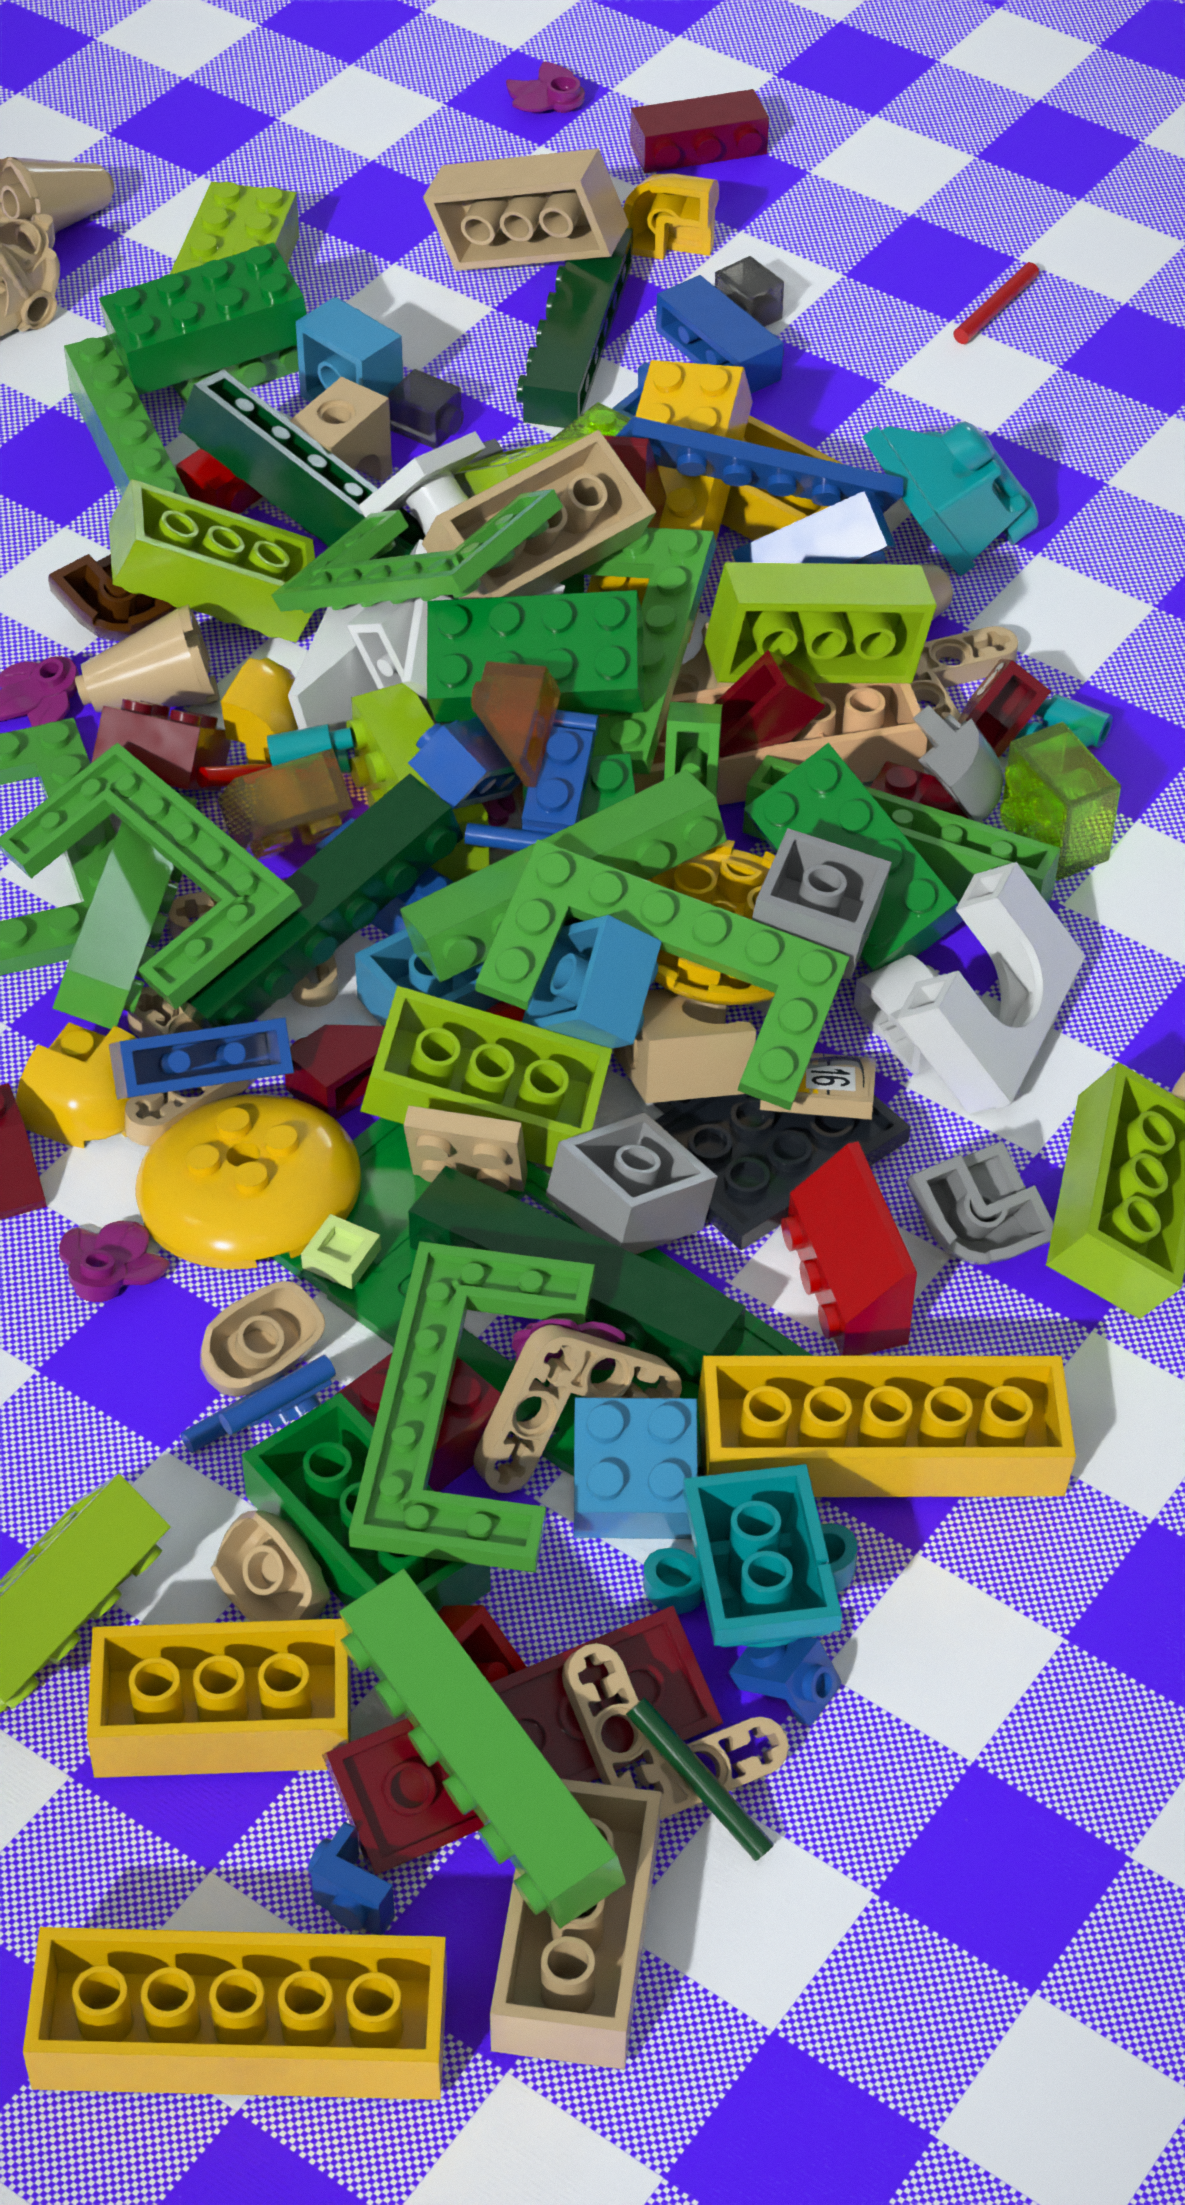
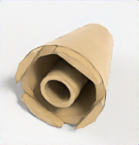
M19 157L0 159V218L6 216L11 220L33 221L35 220V215L48 214L53 218L54 231L56 233L106 208L114 194V182L111 175L97 163Z
M189 604L175 609L82 663V675L75 677L76 687L83 705L92 703L96 712H102L103 705L121 707L123 698L135 701H148L170 707L212 704L220 701L215 675L211 677L208 675L211 672L208 662L211 661L197 619L194 612H191Z

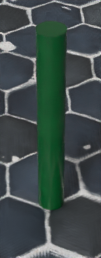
M643 1697L627 1711L626 1715L755 1862L774 1846L769 1837L646 1697Z

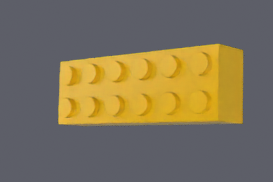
M651 360L635 417L743 441L753 403L744 367ZM657 465L667 497L659 528L714 531L715 540L717 541L731 486L725 484L721 479L703 475L686 476L680 474L677 469ZM591 575L587 593L637 590L640 605L642 606L649 579ZM695 617V620H694V624H693V627H692V630H691V634H690L688 643H690V640H691V636H692L693 628H694V625H695L696 617Z
M703 1356L698 1392L703 1476L807 1464L814 1497L1065 1496L1076 1453L1062 1356Z
M39 1927L23 2046V2056L31 2089L441 2100L447 1993L446 1937Z

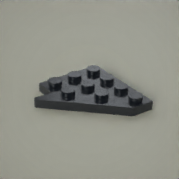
M748 1094L653 1103L664 1113L654 1121L718 1176L706 1219L739 1250H743L781 1225L782 1218L788 1217L790 1192L845 1145L859 1141L868 1164L871 1166L908 1142L911 1127L875 1095L872 1120L760 1110L761 1099Z

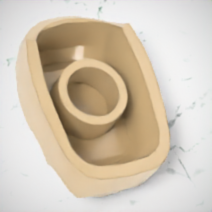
M280 1281L267 1285L231 1304L211 1321L205 1330L200 1350V1368L207 1381L222 1395L232 1397L248 1395L286 1374L318 1344L325 1329L324 1315L314 1300L296 1283Z
M265 1510L247 1511L231 1524L222 1539L215 1561L210 1568L222 1591L250 1622L317 1619L331 1598L321 1573L322 1568L313 1558L305 1540L288 1522L278 1515Z

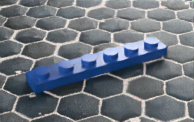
M635 416L616 435L620 437L649 439L656 464L677 469L682 475H703L721 479L730 486L748 485L766 489L768 493L775 496L792 495L806 498L819 506H832L863 491H871L875 493L880 508L884 513L903 496V478Z

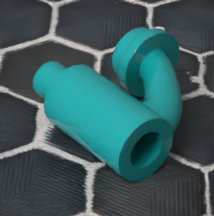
M1055 694L1051 699L1046 698L1033 714L1043 718V725L1036 721L1032 724L1027 722L1015 737L1013 750L1020 752L1021 757L1029 759L1035 751L1069 752L1081 750L1090 745L1100 748L1108 737L1113 716ZM1043 727H1046L1056 732L1043 733L1042 731Z
M329 724L267 735L269 755L274 771L289 768L310 771L333 770L335 779L342 778V774L351 772L347 749L354 748V742L350 727L330 731Z

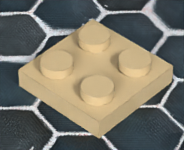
M408 1105L404 1131L413 1175H419L424 1180L432 1183L446 1165L503 1193L507 1192L508 1189L524 1192L528 1168L521 1122Z

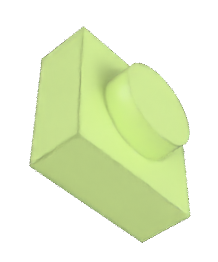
M330 1214L301 1253L302 1268L353 1289L381 1250L380 1234Z

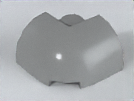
M929 705L926 706L913 719L933 745V748L918 760L929 775L936 777L970 820L977 822L983 819L986 820L1000 801L1004 782L1000 761L972 718L968 722L964 720L960 724L950 714L943 720Z
M1003 1141L962 1157L960 1154L912 1174L906 1181L931 1235L948 1255L967 1263L983 1265L1007 1261L1051 1241L1054 1223L1036 1186L1034 1185L1026 1189Z

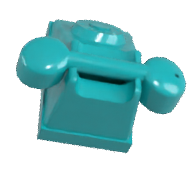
M966 421L958 422L943 434L934 431L921 433L888 426L881 430L877 425L862 436L884 472L888 475L903 478V496L901 498L921 528L960 577L976 566L973 560L1002 532L1009 543L1014 545L1037 528L1039 524L1038 512L1031 496L997 453L989 438L975 425Z
M807 1464L684 1478L683 1496L696 1558L692 1554L676 1548L658 1549L649 1554L644 1562L643 1589L647 1598L657 1608L663 1610L674 1606L676 1613L679 1615L691 1612L699 1607L703 1598H705L714 1646L719 1645L723 1648L742 1645L758 1648L776 1647L789 1644L800 1638L824 1636L831 1634L833 1631H841L842 1612L837 1593L843 1591L855 1576L857 1539L853 1532L845 1526L835 1523H820Z

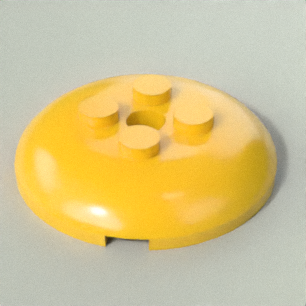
M727 840L647 881L752 920L756 899L776 855L765 851L762 858L734 849L735 841ZM659 949L656 960L658 962V972L654 981L678 995L717 1005L759 1003L771 1000L775 995L774 992Z
M244 1094L204 1104L184 1116L161 1135L148 1148L142 1159L136 1178L135 1196L144 1226L153 1239L170 1253L202 1266L220 1269L257 1268L256 1260L273 1257L289 1252L291 1259L301 1255L330 1214L346 1220L359 1195L361 1168L358 1152L353 1140L346 1130L325 1111L290 1097L273 1094Z

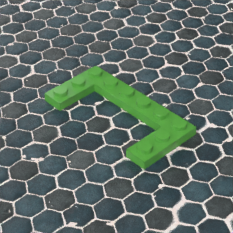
M554 489L521 493L454 550L372 560L369 559L377 558L390 551L396 545L394 538L409 526L400 510L370 513L271 594L281 612L303 610L304 613H310L323 607L339 610L352 604H361L362 607H369L382 601H391L392 604H399L412 598L430 601L441 595L451 594L454 598H461L472 593L481 585L480 577L488 570L498 568L509 562L516 554L514 548L521 542L543 533L549 527L547 520L563 508V505Z
M646 527L638 540L576 573L649 579L641 606L643 613L644 712L608 714V717H599V728L595 737L592 756L630 753L633 773L650 774L716 549L714 531ZM509 725L536 752L540 729Z
M74 718L0 733V785L38 777L45 798L48 799L90 765ZM109 816L64 852L81 899L80 903L0 921V976L70 959L116 839V833Z
M119 743L113 745L0 836V849L3 854L32 879L67 849L92 831L104 819L114 813L217 902L214 907L138 968L144 981L175 1010L302 906L292 888Z
M537 839L476 980L475 991L528 1010L567 916L570 915L587 921L609 915L661 940L660 950L775 993L737 1091L791 1110L850 957Z
M419 1241L349 1529L350 1547L536 1573L546 1524V1507L428 1491L427 1485L467 1310L539 1320L565 1318L571 1319L577 1325L586 1323L595 1279V1264Z

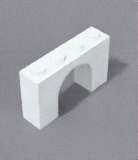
M1017 862L975 874L956 908L958 914L989 954L997 971L1001 990V1006L998 1019L991 1014L959 971L916 982L896 1018L969 1114L991 1108L1001 1109L1012 1104L1017 1098L1020 1086L1031 1064L1037 1059L1038 1050L1050 1027L1055 1023L1057 1013L1068 991L1075 984V977L1086 957Z

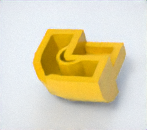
M669 173L652 174L638 184L626 198L623 207L629 222L627 228L633 229V255L663 260L667 250L710 256L714 247L715 209L719 200L718 180Z
M267 657L260 660L249 658L241 667L221 700L226 739L245 743L248 765L271 764L267 735L298 730L288 698L295 677L290 669Z
M68 1022L49 1048L37 1045L26 1063L19 1080L15 1098L26 1130L59 1143L85 1148L86 1141L106 1139L118 1133L127 1137L125 1132V1106L130 1098L117 1100L109 1044L137 1038L115 1025L104 1036Z

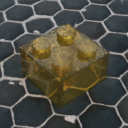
M333 748L234 778L217 799L230 837L247 852L253 854V857L258 861L284 852L283 846L297 839L302 840L303 846L321 842L332 833L331 831L338 829L342 825L341 820L354 808Z

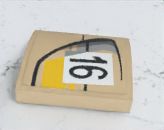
M813 1053L791 1110L763 1100L760 1103V1110L872 1120L876 1058Z

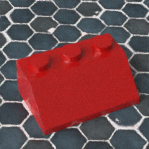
M859 1141L848 1143L790 1192L788 1217L782 1218L781 1228L787 1249L789 1251L796 1250L801 1260L799 1269L805 1292L808 1295L815 1294L819 1303L818 1317L824 1337L826 1339L834 1338L841 1356H860L909 1344L917 1271Z

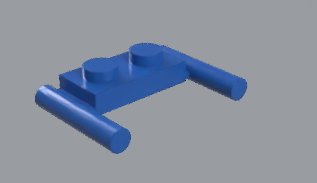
M494 701L491 710V723L540 729L522 814V830L467 823L465 844L520 851L536 843L537 839L547 838L579 822L595 737L599 728V715Z
M322 1355L285 1377L280 1376L263 1388L249 1393L181 1432L184 1445L191 1453H194L227 1433L233 1435L247 1426L251 1428L266 1420H269L271 1426L275 1429L309 1412L321 1404L316 1393L333 1384L330 1379L336 1376V1372L332 1362L326 1355Z

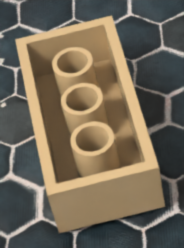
M599 148L442 165L423 196L455 271L611 257L629 225Z
M600 430L587 435L435 517L422 542L427 553L456 549L521 493L554 489L563 505V508L547 520L549 527L543 533L521 542L514 548L516 554L509 562L498 568L488 570L480 577L481 585L472 593L459 599L538 595L640 538L657 511Z
M561 1779L617 1854L626 1884L559 1929L546 1910L535 1915L528 1907L514 1884V1880L521 1876L515 1868L490 2011L491 2052L625 2070L660 1833L662 1792Z

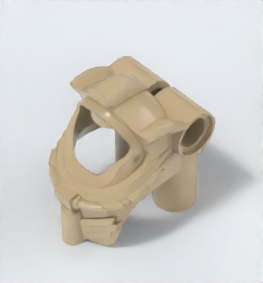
M48 214L35 215V220L33 221L11 220L6 216L0 218V337L16 328L21 332L29 328L36 330L44 328L52 321L56 314L57 300L55 293L60 278V263L56 252L52 250L55 243L53 218Z

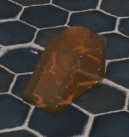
M486 661L481 681H477L473 687L471 697L472 709L524 786L535 787L561 692L546 666Z

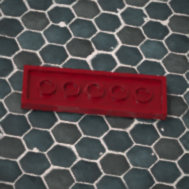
M670 1606L489 1683L560 1779L591 1782L600 1778L562 1679L563 1666L568 1657L585 1645L598 1643L616 1651L623 1661L638 1701L646 1697L683 1741L723 1724L674 1606ZM585 1657L586 1668L578 1673L579 1680L582 1685L593 1683L601 1699L596 1704L588 1705L592 1715L594 1716L608 1706L622 1704L618 1693L608 1699L604 1696L600 1686V1680L608 1675L604 1663L594 1666L590 1658ZM613 1716L606 1719L602 1725L601 1737L605 1746L612 1752L623 1753L629 1750L633 1744L634 1732L627 1720L622 1717ZM408 1718L322 1755L349 1823L357 1827L358 1845L369 1872L373 1875H378L472 1834L485 1826L474 1810L463 1815L454 1804L442 1781L450 1776L439 1761L429 1767L421 1758L408 1736V1733L415 1729ZM643 1754L627 1763L613 1765L614 1771L643 1759Z

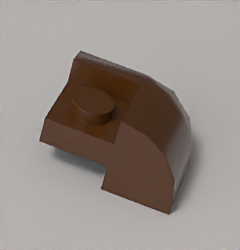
M87 554L50 573L48 576L51 593L80 625L99 638L122 641L177 609V607L166 601L144 594H133L122 587L113 585L111 554L98 561H95L90 554Z

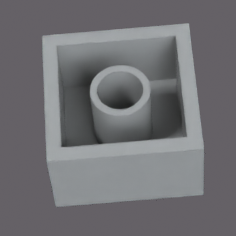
M787 828L756 899L752 920L849 956L843 978L851 980L879 911L892 862Z
M644 1112L559 1141L546 1196L583 1230L629 1252L638 1254L703 1230L718 1176Z

